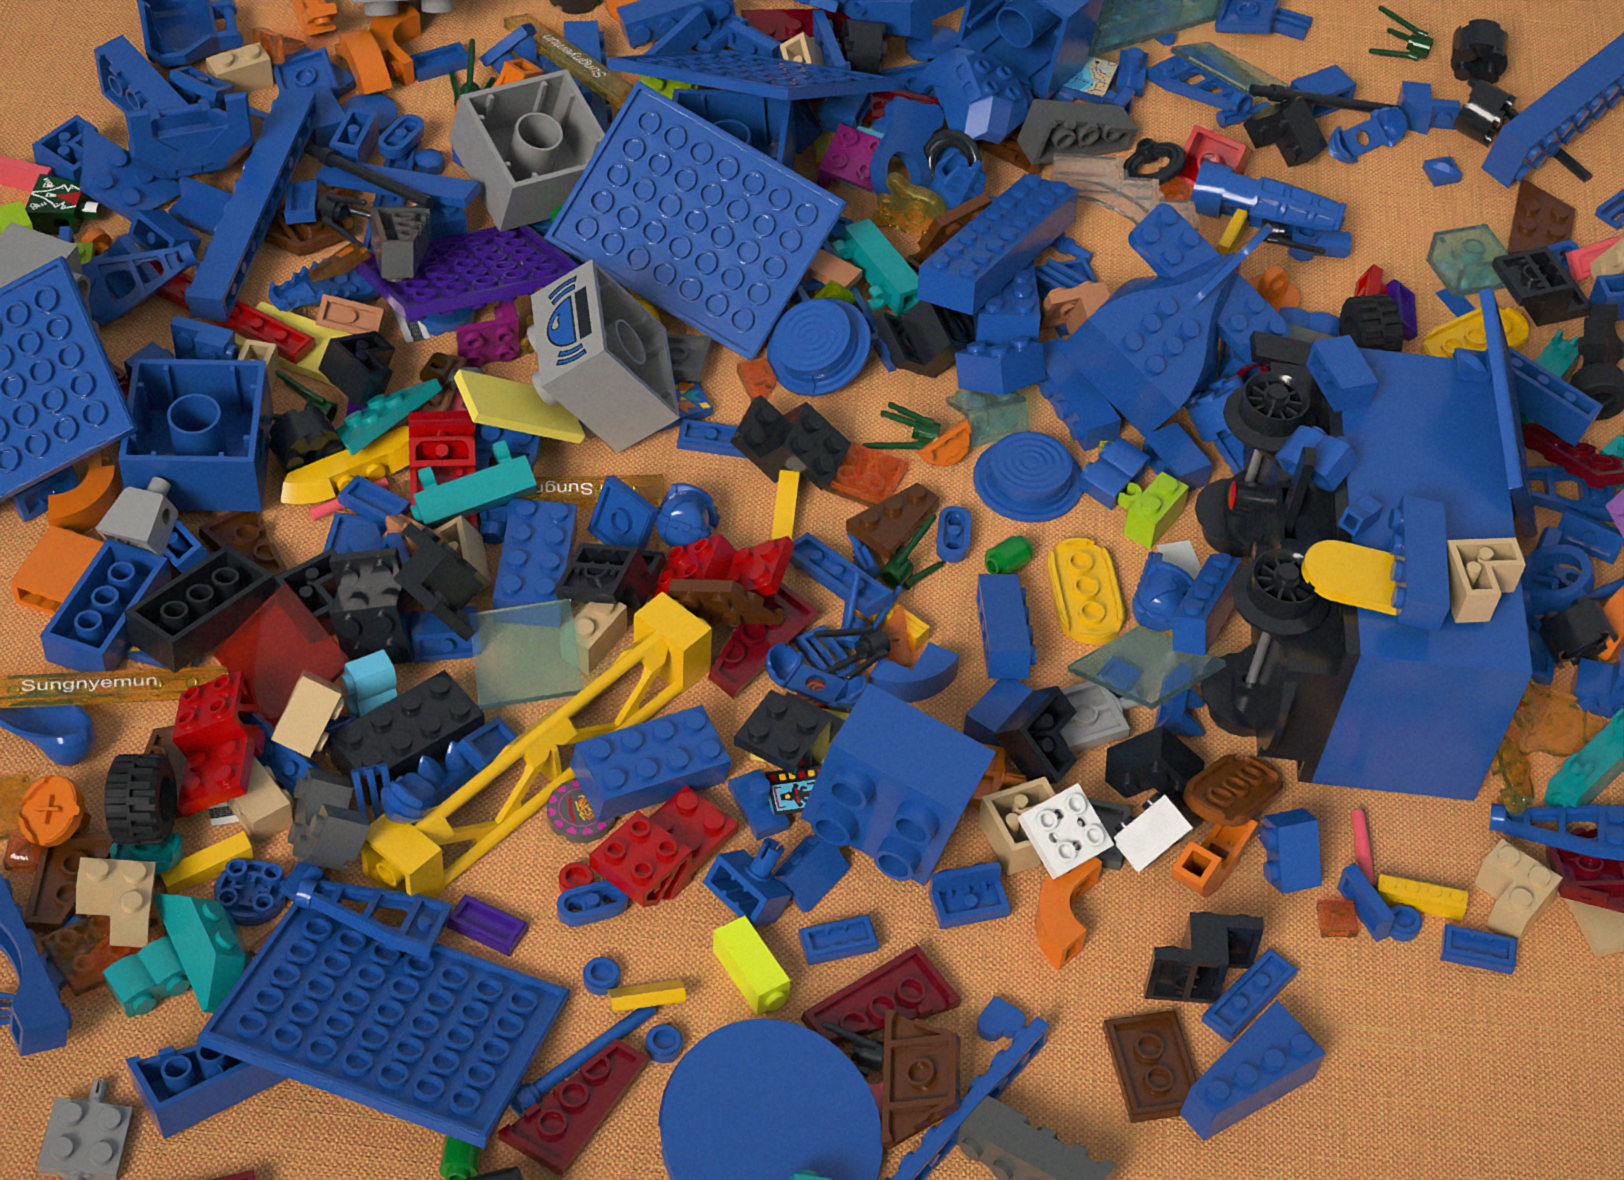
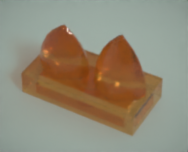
M264 27L252 28L253 44L260 42L270 57L272 64L285 63V56L295 53L307 45L301 40L285 37L281 33Z

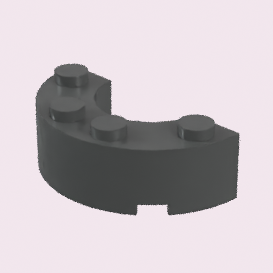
M307 767L304 778L299 777L294 788V798H298L295 820L288 833V843L293 844V856H295L298 862L343 872L349 866L345 862L347 860L355 861L368 835L370 824L365 813L348 809L353 791L348 776Z

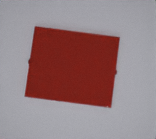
M286 582L213 653L229 674L240 670L245 673L253 684L260 708L259 713L275 728L303 669L334 683L344 673V664L352 661Z

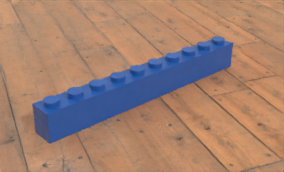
M281 88L277 99L272 101L271 112L262 123L261 134L258 139L254 140L252 153L249 159H246L244 162L243 173L234 184L232 197L226 201L224 214L215 225L214 236L211 242L206 244L205 255L201 264L196 266L195 277L191 286H187L185 290V303L189 305L192 318L228 322L301 158L304 147L320 115L315 92Z

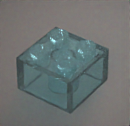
M1487 224L1434 232L1426 261L1452 297L1479 293V290L1487 288L1492 290L1506 288L1492 268L1494 257L1508 255L1509 253Z

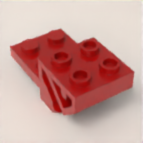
M468 411L409 412L411 506L414 505L413 494L424 491L418 476V470L430 466L437 486L476 472L474 422ZM477 514L464 518L478 531Z
M722 534L709 538H702L685 547L681 545L676 546L667 556V563L657 580V586L652 598H655L661 592L668 595L671 579L734 580L748 591L756 593L761 597L776 594L796 544L789 536H785L736 551Z
M242 670L229 675H221L211 682L200 686H192L181 692L171 740L187 758L177 808L184 817L247 794L253 756L263 755L266 738L264 730L259 729L258 725H251V723L244 725L240 720L260 712L253 684Z
M685 785L649 818L638 810L589 854V867L642 907L656 906L661 898L673 900L691 883V875L738 832L739 823Z

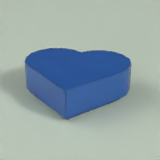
M994 996L978 1018L977 1032L981 1038L987 1041H996L1002 1036L1014 1038L1019 1028L1025 1025V1016L1016 1007Z

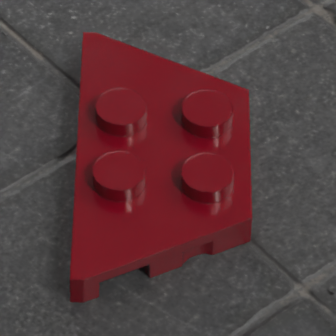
M1579 828L1571 831L1570 834L1591 839L1597 836V828L1588 832L1584 828ZM1546 845L1545 852L1551 870L1563 877L1558 888L1562 898L1624 913V861L1595 858Z

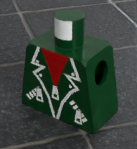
M39 174L25 207L32 222L33 230L47 235H59L60 226H71L73 235L79 232L84 219L99 220L101 217V203L88 201L87 194L80 191V183L45 174Z

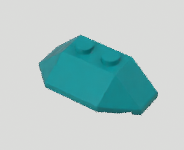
M156 893L153 900L201 1009L205 1013H215L253 960L238 926L219 901Z

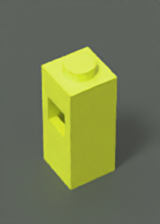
M744 915L713 930V952L756 1015L758 1016L768 1010L775 1011L782 1007L789 1000L790 979L747 917Z

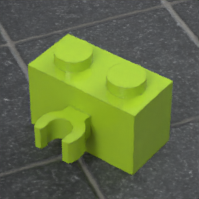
M1161 472L1144 492H1142L1140 486L1129 482L1126 490L1128 495L1120 492L1117 501L1121 507L1128 509L1123 535L1151 549L1183 513L1189 486L1164 472Z

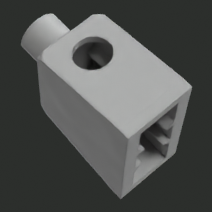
M153 477L146 490L133 487L125 488L99 522L96 531L105 540L111 539L163 556L178 517V510L166 497L171 485L162 478Z

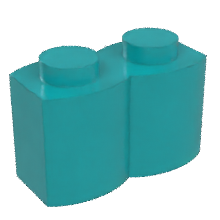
M170 936L162 937L149 943L137 954L121 958L103 971L108 988L127 1017L146 1014L161 999L179 996L191 985Z

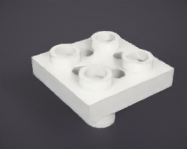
M1079 783L1017 817L1053 880L1114 846L1113 841ZM1055 811H1059L1061 818L1057 819V817H1058L1059 815H1058V813H1054V812H1055ZM1078 818L1083 819L1085 823L1084 827H1082L1081 821L1077 822Z

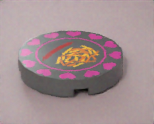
M577 779L561 784L552 791L547 801V821L552 831L557 835L559 833L565 836L566 840L573 843H589L601 839L608 833V829L611 828L612 824L614 826L616 822V817L601 822L597 821Z

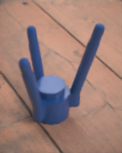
M860 572L854 574L849 603L845 602L841 629L862 628L867 624L863 619L854 617L861 577ZM898 585L893 592L894 601L883 608L872 623L874 631L879 628L903 590L902 586ZM860 636L838 637L837 642L846 648L855 650V642L858 641Z

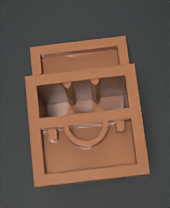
M1086 281L1074 288L1065 289V287H1059L1051 290L1040 307L1041 320L1039 330L1066 325L1069 336H1071L1110 297L1106 282L1094 283L1093 281Z

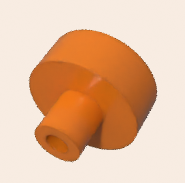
M100 228L89 230L80 242H93L95 256L108 251L112 245L111 237Z

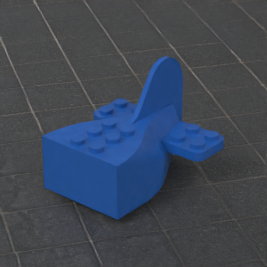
M1160 203L1128 235L1131 247L1157 275L1139 277L1125 282L1057 350L1145 437V434L1153 432L1177 412L1211 374L1217 360L1219 337L1246 363L1261 365V363L1252 362L1249 337L1253 331L1288 338L1290 326L1287 321L1239 274L1241 262L1274 228L1267 223L1235 253L1220 255L1174 207L1167 203Z

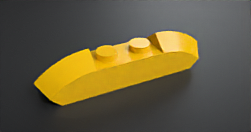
M404 425L380 435L355 455H350L349 451L345 449L287 473L283 482L281 503L291 505L322 503L336 498L357 475L374 482L409 465V426Z

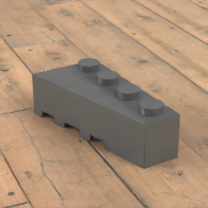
M1034 99L1017 142L1031 165L1127 151L1138 129L1123 106Z
M422 206L370 207L371 245L381 277L387 278V281L403 282L406 278H414L432 241V208L427 209Z
M989 1095L980 1102L959 1127L957 1145L968 1158L978 1160L991 1169L993 1175L999 1180H1113L1117 1164L1106 1158L1101 1163L1089 1158V1149L1078 1143H1075L1072 1148L1063 1144L1057 1138V1132L1046 1126L1038 1127L1037 1129L1030 1126V1121L1026 1115Z

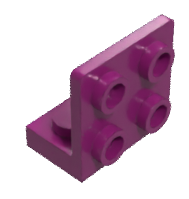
M840 123L820 165L816 185L827 190L831 181L836 183L837 179L873 192L870 163L881 139Z
M499 301V306L494 307L496 320L456 327L457 356L467 358V367H479L482 364L498 361L507 362L520 358L519 319L514 301Z

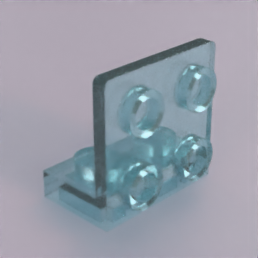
M963 389L956 391L955 396L946 398L947 405L964 414L965 419L968 418L972 429V434H969V445L971 447L997 442L1013 433L1030 432L1026 397L1015 391L1006 395H997Z

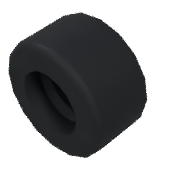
M1610 363L1589 364L1579 369L1572 376L1570 385L1603 405L1595 420L1610 419L1624 410V372L1618 366Z

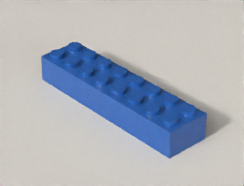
M1624 33L1503 126L1481 168L1509 188L1517 180L1522 182L1529 175L1532 168L1537 170L1544 163L1547 156L1552 158L1559 151L1562 144L1568 145L1574 139L1577 132L1583 133L1593 119L1598 121L1604 115L1607 108L1613 109L1621 97L1624 96Z
M1025 174L919 266L917 299L974 315L1076 221L1079 189L1069 186L1066 182H1053L1042 179L1037 174Z

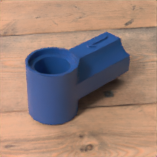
M1295 226L1291 241L1322 248L1326 252L1324 255L1289 247L1288 253L1291 257L1300 261L1312 260L1314 256L1346 258L1351 250L1350 232L1322 231Z

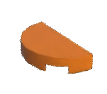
M968 418L962 419L916 452L924 461L933 466L945 467L960 462L969 451V434H972V429Z

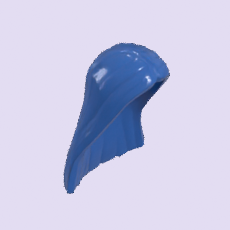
M54 683L53 690H51V685H49L47 690H37L26 697L0 707V726L36 745L57 765L70 767L85 761L95 748L96 732L94 724L84 709L67 692H64L62 687L59 689V684Z

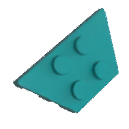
M437 378L388 395H377L367 402L368 407L363 411H356L348 415L344 419L345 424L336 429L350 455H355L409 415V412H413L440 392L442 387Z

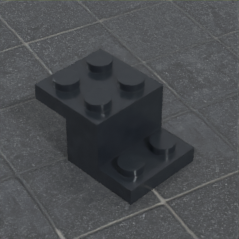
M1548 247L1494 257L1492 268L1518 306L1525 308L1537 327L1590 315L1591 303L1567 269L1559 264Z
M922 300L916 303L902 317L881 311L873 318L878 328V336L886 344L890 352V360L898 369L908 370L934 379L956 361L955 352L966 349L967 344L975 342L974 328L966 313Z
M762 395L752 400L730 440L731 444L774 483L779 480L780 470L794 472L799 470L821 491L830 486L851 444L807 401L782 415Z
M410 522L403 529L402 533L420 548L393 579L467 642L475 631L465 623L470 617L462 609L484 585L473 576L478 570L463 557L457 562L456 559L460 554L445 541L439 546L437 543L441 538L427 526L420 530Z
M580 543L557 583L554 592L558 600L582 601L584 604L589 602L618 604V602H621L629 608H642L667 560L663 552L642 551L639 547Z
M393 547L331 555L329 564L337 587V593L329 613L345 664L383 649L392 664L413 662L415 654L407 630V623L414 603L411 594L393 579L403 568L398 548Z
M771 689L734 736V745L795 775L801 767H812L822 762L845 720L789 692L782 695Z
M1208 911L1190 912L1181 948L1176 946L1154 947L1144 986L1145 999L1214 1004L1220 997L1228 968L1249 969L1254 964L1264 931L1263 917H1251L1247 914H1214Z

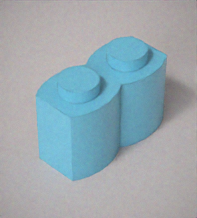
M384 649L344 664L345 674L340 676L342 686L347 696L343 697L345 698L344 706L347 713H354L357 719L398 696L395 669Z

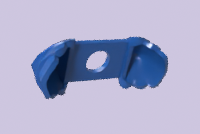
M1384 107L1380 110H1373L1371 112V119L1345 131L1338 126L1331 134L1329 140V154L1339 161L1356 163L1358 162L1357 156L1381 145L1391 147L1398 140L1402 139L1404 133L1407 132V118L1398 107ZM1358 131H1363L1367 134L1369 138L1368 145H1361L1357 141L1356 134Z
M782 642L777 643L768 650L766 668L772 681L784 689L799 693L828 705V707L835 709L853 708L867 686V677L859 674L852 680H847L846 678L843 680L804 664V654L802 652H795L792 646H786ZM817 678L824 681L826 685L821 690H811L806 686V682Z
M409 772L405 776L400 775L395 781H391L390 785H386L385 788L382 787L381 804L389 821L398 824H412L423 820L424 812L434 806L436 803L434 797L437 791L425 779L416 773Z

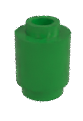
M1023 536L1007 538L986 551V569L990 574L1014 573L1026 566L1033 557L1032 545Z
M446 1135L439 1168L441 1176L446 1180H463L477 1176L482 1148Z

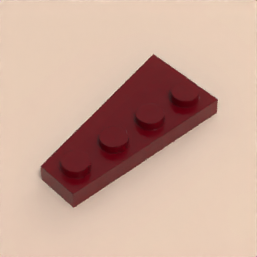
M916 945L804 1011L801 1021L808 1029L820 1034L833 1044H837L848 1039L822 1027L823 1022H829L864 1036L884 1030L885 1010L887 1009L894 1010L899 1016L914 1021L915 1018L921 1019L958 1008L962 1000L920 947Z
M616 1038L580 1067V1071L567 1082L563 1080L553 1088V1093L539 1104L535 1102L523 1112V1116L514 1124L510 1125L508 1123L498 1131V1139L562 1177L646 1067L648 1056Z

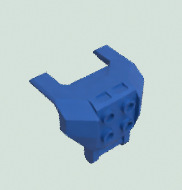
M137 0L146 55L151 62L158 63L162 68L190 65L220 50L239 48L243 44V36L238 31L235 16L237 14V7L233 0ZM225 19L227 30L217 31L215 20Z
M955 47L936 56L907 90V92L928 96L935 90L950 130H959L969 135L973 141L982 139L996 144L1001 143L1023 126L1034 100L1030 91L1032 85L1029 78L1015 74L995 56ZM955 147L942 149L937 156L936 165L953 152L960 154V150Z
M247 91L224 95L226 112L219 108L210 109L207 99L198 100V103L160 110L154 107L125 112L129 134L128 148L133 166L162 180H166V178L167 180L180 179L183 176L214 173L230 168L253 145Z

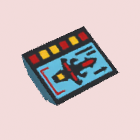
M822 765L801 767L795 775L785 770L765 772V778L770 782L769 803L772 813L774 815L802 812Z

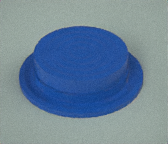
M819 298L801 302L789 309L781 317L771 333L767 347V360L770 371L777 382L792 393L802 396H821L833 393L855 379L865 366L872 344L870 327L863 314L846 301L835 298Z
M1026 431L1007 435L987 448L979 456L974 467L973 483L983 503L999 515L1020 522L1038 523L1062 517L1077 505L1083 493L1081 490L1083 479L1080 478L1082 470L1078 462L1062 443L1051 436L1038 432Z

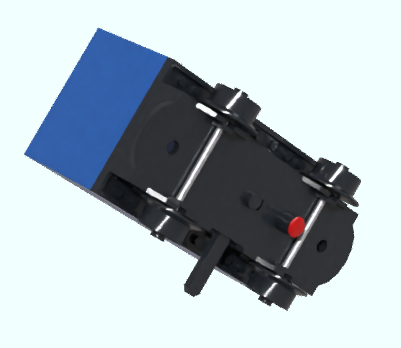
M1360 348L1370 369L1377 375L1378 388L1375 391L1370 406L1334 412L1307 366L1270 362L1267 372L1264 371L1251 376L1245 383V386L1234 390L1226 399L1223 411L1228 429L1238 440L1245 443L1243 448L1244 470L1232 478L1220 479L1207 484L1198 494L1195 505L1196 516L1202 526L1204 539L1213 549L1233 557L1248 556V564L1234 576L1231 597L1235 609L1247 623L1251 624L1252 644L1239 653H1228L1214 659L1204 670L1200 688L1204 701L1208 705L1210 717L1218 727L1229 734L1240 737L1256 736L1257 756L1296 760L1297 782L1474 801L1533 675L1521 577L1514 592L1501 593V597L1489 622L1455 623L1451 609H1449L1440 630L1437 631L1396 623L1395 615L1328 600L1314 591L1315 587L1310 581L1307 584L1302 576L1301 566L1308 549L1312 545L1325 540H1337L1389 552L1390 540L1393 535V529L1388 528L1389 515L1392 508L1398 507L1403 495L1445 503L1446 540L1516 537L1492 373L1489 383L1455 380L1453 358ZM1300 425L1310 428L1317 426L1328 436L1335 438L1342 436L1354 446L1353 452L1359 461L1333 492L1319 488L1309 482L1315 466L1316 448L1303 446L1293 476L1286 473L1275 458L1278 451ZM1365 494H1368L1381 503L1383 509L1376 523L1365 532L1354 537L1340 527L1338 522L1346 507L1358 501Z

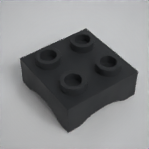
M1617 304L1592 305L1589 317H1585L1584 336L1579 337L1578 353L1583 355L1584 358L1582 368L1594 363H1610L1616 366L1624 358V342L1618 337L1615 330V322L1619 313Z

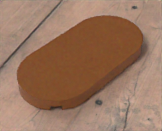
M1234 754L1225 755L1188 781L1183 793L1186 805L1200 817L1219 825L1236 827L1248 823L1277 801L1283 789V782L1278 781L1279 775L1266 763L1253 757L1244 756L1243 760L1235 759L1236 755Z

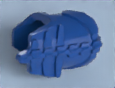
M953 152L937 163L934 172L935 176L926 189L923 199L924 207L931 218L934 219L984 192L987 175L984 171H981L983 164L980 160H976L969 167L965 155Z
M673 483L659 507V513L655 521L657 523L656 529L661 539L669 546L681 545L685 547L702 538H709L713 534L714 528L718 527L721 515L718 514L717 506H714V500L708 493L691 484Z
M1150 551L1134 594L1135 597L1132 598V612L1140 626L1158 632L1173 630L1172 616L1195 579L1182 568L1162 561V553L1158 552L1156 554Z

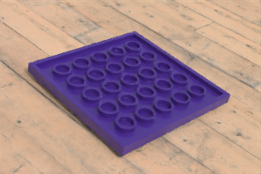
M528 225L499 232L497 226L432 239L414 278H406L403 282L387 281V278L381 277L374 251L351 256L352 268L405 320L412 322L425 320L427 315L437 313L440 315L454 314L457 312V309L465 307L472 309L483 308L487 306L488 302H511L516 300L517 296L536 293L579 267L577 263Z

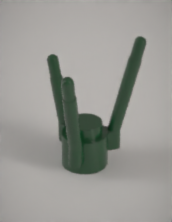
M1380 5L1378 7L1379 11L1413 32L1409 36L1392 28L1387 29V33L1407 41L1406 49L1410 50V52L1370 48L1369 53L1408 58L1416 62L1419 57L1426 59L1434 38L1429 37L1428 32L1418 29L1391 10Z
M473 38L469 41L466 83L459 88L455 73L453 71L449 72L455 106L457 100L460 99V95L481 90L473 82L475 40ZM490 77L484 89L493 86L495 82L494 77Z
M280 370L275 371V375L284 380L286 385L309 399L305 406H315L321 409L331 423L334 421L338 411L336 403L315 394ZM273 414V420H277L281 414Z
M889 402V408L909 418L884 410L880 412V415L913 427L912 439H916L917 442L863 443L862 448L919 450L939 436L941 423L934 422L932 418L924 417L905 407Z
M935 514L930 515L907 546L906 544H901L896 549V555L881 569L880 577L889 588L895 590L900 585L909 590L916 582L943 567V562L939 561L912 576L914 566L907 558L936 520L937 516Z

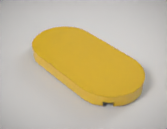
M1482 307L1431 329L1423 342L1422 355L1453 358L1455 348L1485 351L1488 346ZM1506 307L1505 310L1498 308L1508 345L1516 351L1521 350L1526 345L1529 336L1528 321L1521 313L1512 308Z
M1071 537L1058 542L1057 546L1049 552L1047 560V573L1059 625L1066 635L1080 643L1090 645L1107 643L1119 635L1125 618L1112 557L1103 546L1100 548L1094 545L1095 541L1083 537Z
M1337 540L1321 541L1308 549L1302 562L1301 571L1307 584L1310 581L1315 587L1314 591L1331 601L1396 616V608L1391 607V597L1395 581L1390 580V570L1394 561V555L1389 554V552Z

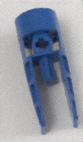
M1204 159L1200 166L1190 200V212L1219 219L1221 214L1233 217L1237 208L1247 211V221H1250L1249 226L1261 229L1262 219L1287 224L1286 234L1293 235L1295 226L1334 232L1341 231L1345 220L1343 215L1347 206L1345 203L1340 204L1319 194L1261 176L1260 180L1235 174L1233 173L1234 167Z

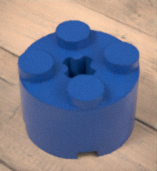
M1239 375L1228 379L1225 376L1218 377L1208 383V390L1202 393L1200 391L1194 392L1185 402V408L1202 441L1207 442L1218 439L1217 432L1226 431L1227 434L1232 433L1226 425L1223 411L1226 399L1235 389L1245 386Z

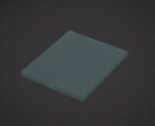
M1210 42L1173 46L1170 51L1249 94L1251 84L1264 86L1277 84L1290 89V85Z
M570 598L469 614L470 627L475 631L472 635V646L480 710L573 696L583 689Z
M1139 625L1069 664L1068 671L1143 706L1154 709L1226 667L1225 660L1208 653L1206 656L1175 652L1173 651V638Z

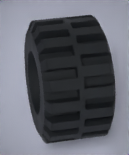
M1376 294L1347 298L1340 314L1339 336L1350 335L1359 348L1402 352V322L1392 297L1388 294Z
M119 754L114 758L106 779L104 806L107 826L116 844L162 845L169 839L176 818L177 785L173 767L165 754Z

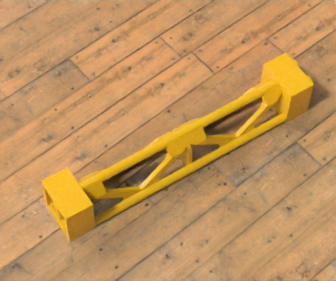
M664 592L658 594L634 614V643L622 652L610 668L563 706L547 712L533 726L526 729L525 732L506 745L491 764L440 805L426 810L423 814V820L412 824H398L389 821L384 813L371 823L368 835L361 849L364 875L381 889L407 892L411 897L415 894H421L434 899L445 891V887L544 806L552 791L561 784L576 779L571 767L562 773L559 750L556 744H573L643 723L680 692L683 694L705 676L711 667L712 628L704 619L697 618L685 609L683 604H679L678 600L670 598ZM639 661L644 665L641 679L613 723L584 728L573 727L570 720L608 690L614 681ZM657 675L670 684L641 709L639 708L641 700ZM519 758H524L526 764L523 775L495 820L458 828L450 827L447 822L448 818L487 788L492 780ZM539 772L552 780L550 784L523 806L521 805L523 797ZM472 839L474 846L443 870L442 849L438 845Z

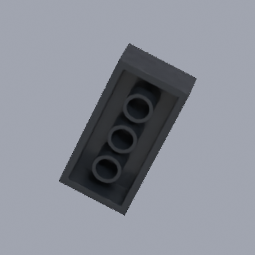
M225 545L125 610L128 642L176 673L276 605L274 575L230 546Z
M443 670L328 735L330 759L343 776H348L352 786L353 781L350 770L385 762L388 767L390 782L395 781L400 775L405 776L409 772L417 774L422 755L434 759L439 765L443 763L451 741L460 742L462 738L485 725L484 712L454 679ZM380 772L374 773L380 801L383 785ZM367 775L360 776L364 800L371 806L372 802Z

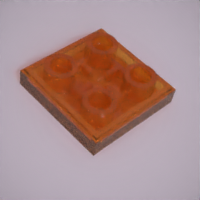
M851 442L830 486L825 488V491L867 507H872L894 495L908 471L909 462Z
M91 915L41 937V945L75 997L105 985L106 980L103 971L121 958L138 953L136 947L110 945V916Z

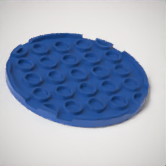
M763 1018L748 1019L723 1026L698 1041L683 1056L669 1077L663 1092L658 1126H660L662 1143L661 1154L670 1180H787L799 1170L816 1171L819 1173V1177L832 1180H877L882 1160L883 1145L881 1144V1120L873 1094L861 1072L842 1050L825 1037L804 1026L777 1019Z

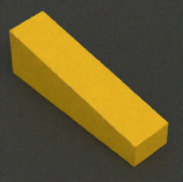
M780 470L771 540L789 536L791 540L793 538L800 472Z
M245 831L188 856L170 870L160 873L167 894L171 895L218 878L225 870L226 864L232 859L254 860L252 846Z

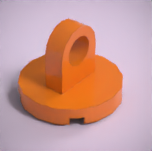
M1280 264L1273 265L1263 274L1247 280L1277 312L1282 307L1298 308L1300 304L1299 291L1289 281V272Z
M60 775L43 776L30 786L21 801V804L24 805L22 814H18L21 833L30 842L45 847H52L62 844L73 833L83 831L89 825L91 816L84 805L85 799L81 788L73 780Z

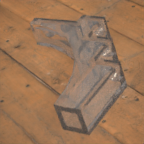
M1065 153L1053 154L1050 181H1062L1071 187L1078 188L1079 199L1094 202L1111 209L1136 225L1157 205L1167 203L1174 207L1196 231H1199L1200 214L1195 213V201L1164 199V191H1159V179L1128 177V170L1123 169V157Z

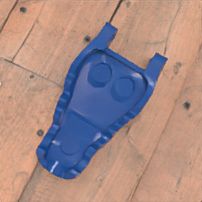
M357 252L353 255L363 254V252ZM351 256L343 259L323 258L320 263L314 261L310 269L303 266L299 273H293L290 281H285L280 286H276L272 282L268 294L271 303L278 310L284 312L306 306L320 305L323 294L359 303H365L380 295L352 268Z

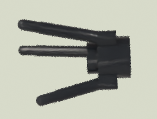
M330 192L323 194L317 204V214L323 217L321 224L331 227L356 247L363 249V243L335 222L343 221L348 213L371 219V212L348 206V204L366 205L367 201L355 197L340 196Z
M1262 219L1261 228L1267 223L1274 228L1262 242L1280 244L1321 255L1325 254V249L1291 241L1292 235L1286 234L1287 224Z
M871 624L862 628L831 629L814 632V636L817 638L860 636L858 641L855 642L856 654L826 668L824 672L828 674L861 659H866V661L846 675L847 680H852L877 661L889 656L891 646L888 636L883 630L878 629L874 631V627Z
M826 1021L822 1023L824 1029L855 1043L851 1061L858 1062L856 1067L863 1077H868L869 1070L879 1072L884 1054L883 1041L860 1036Z

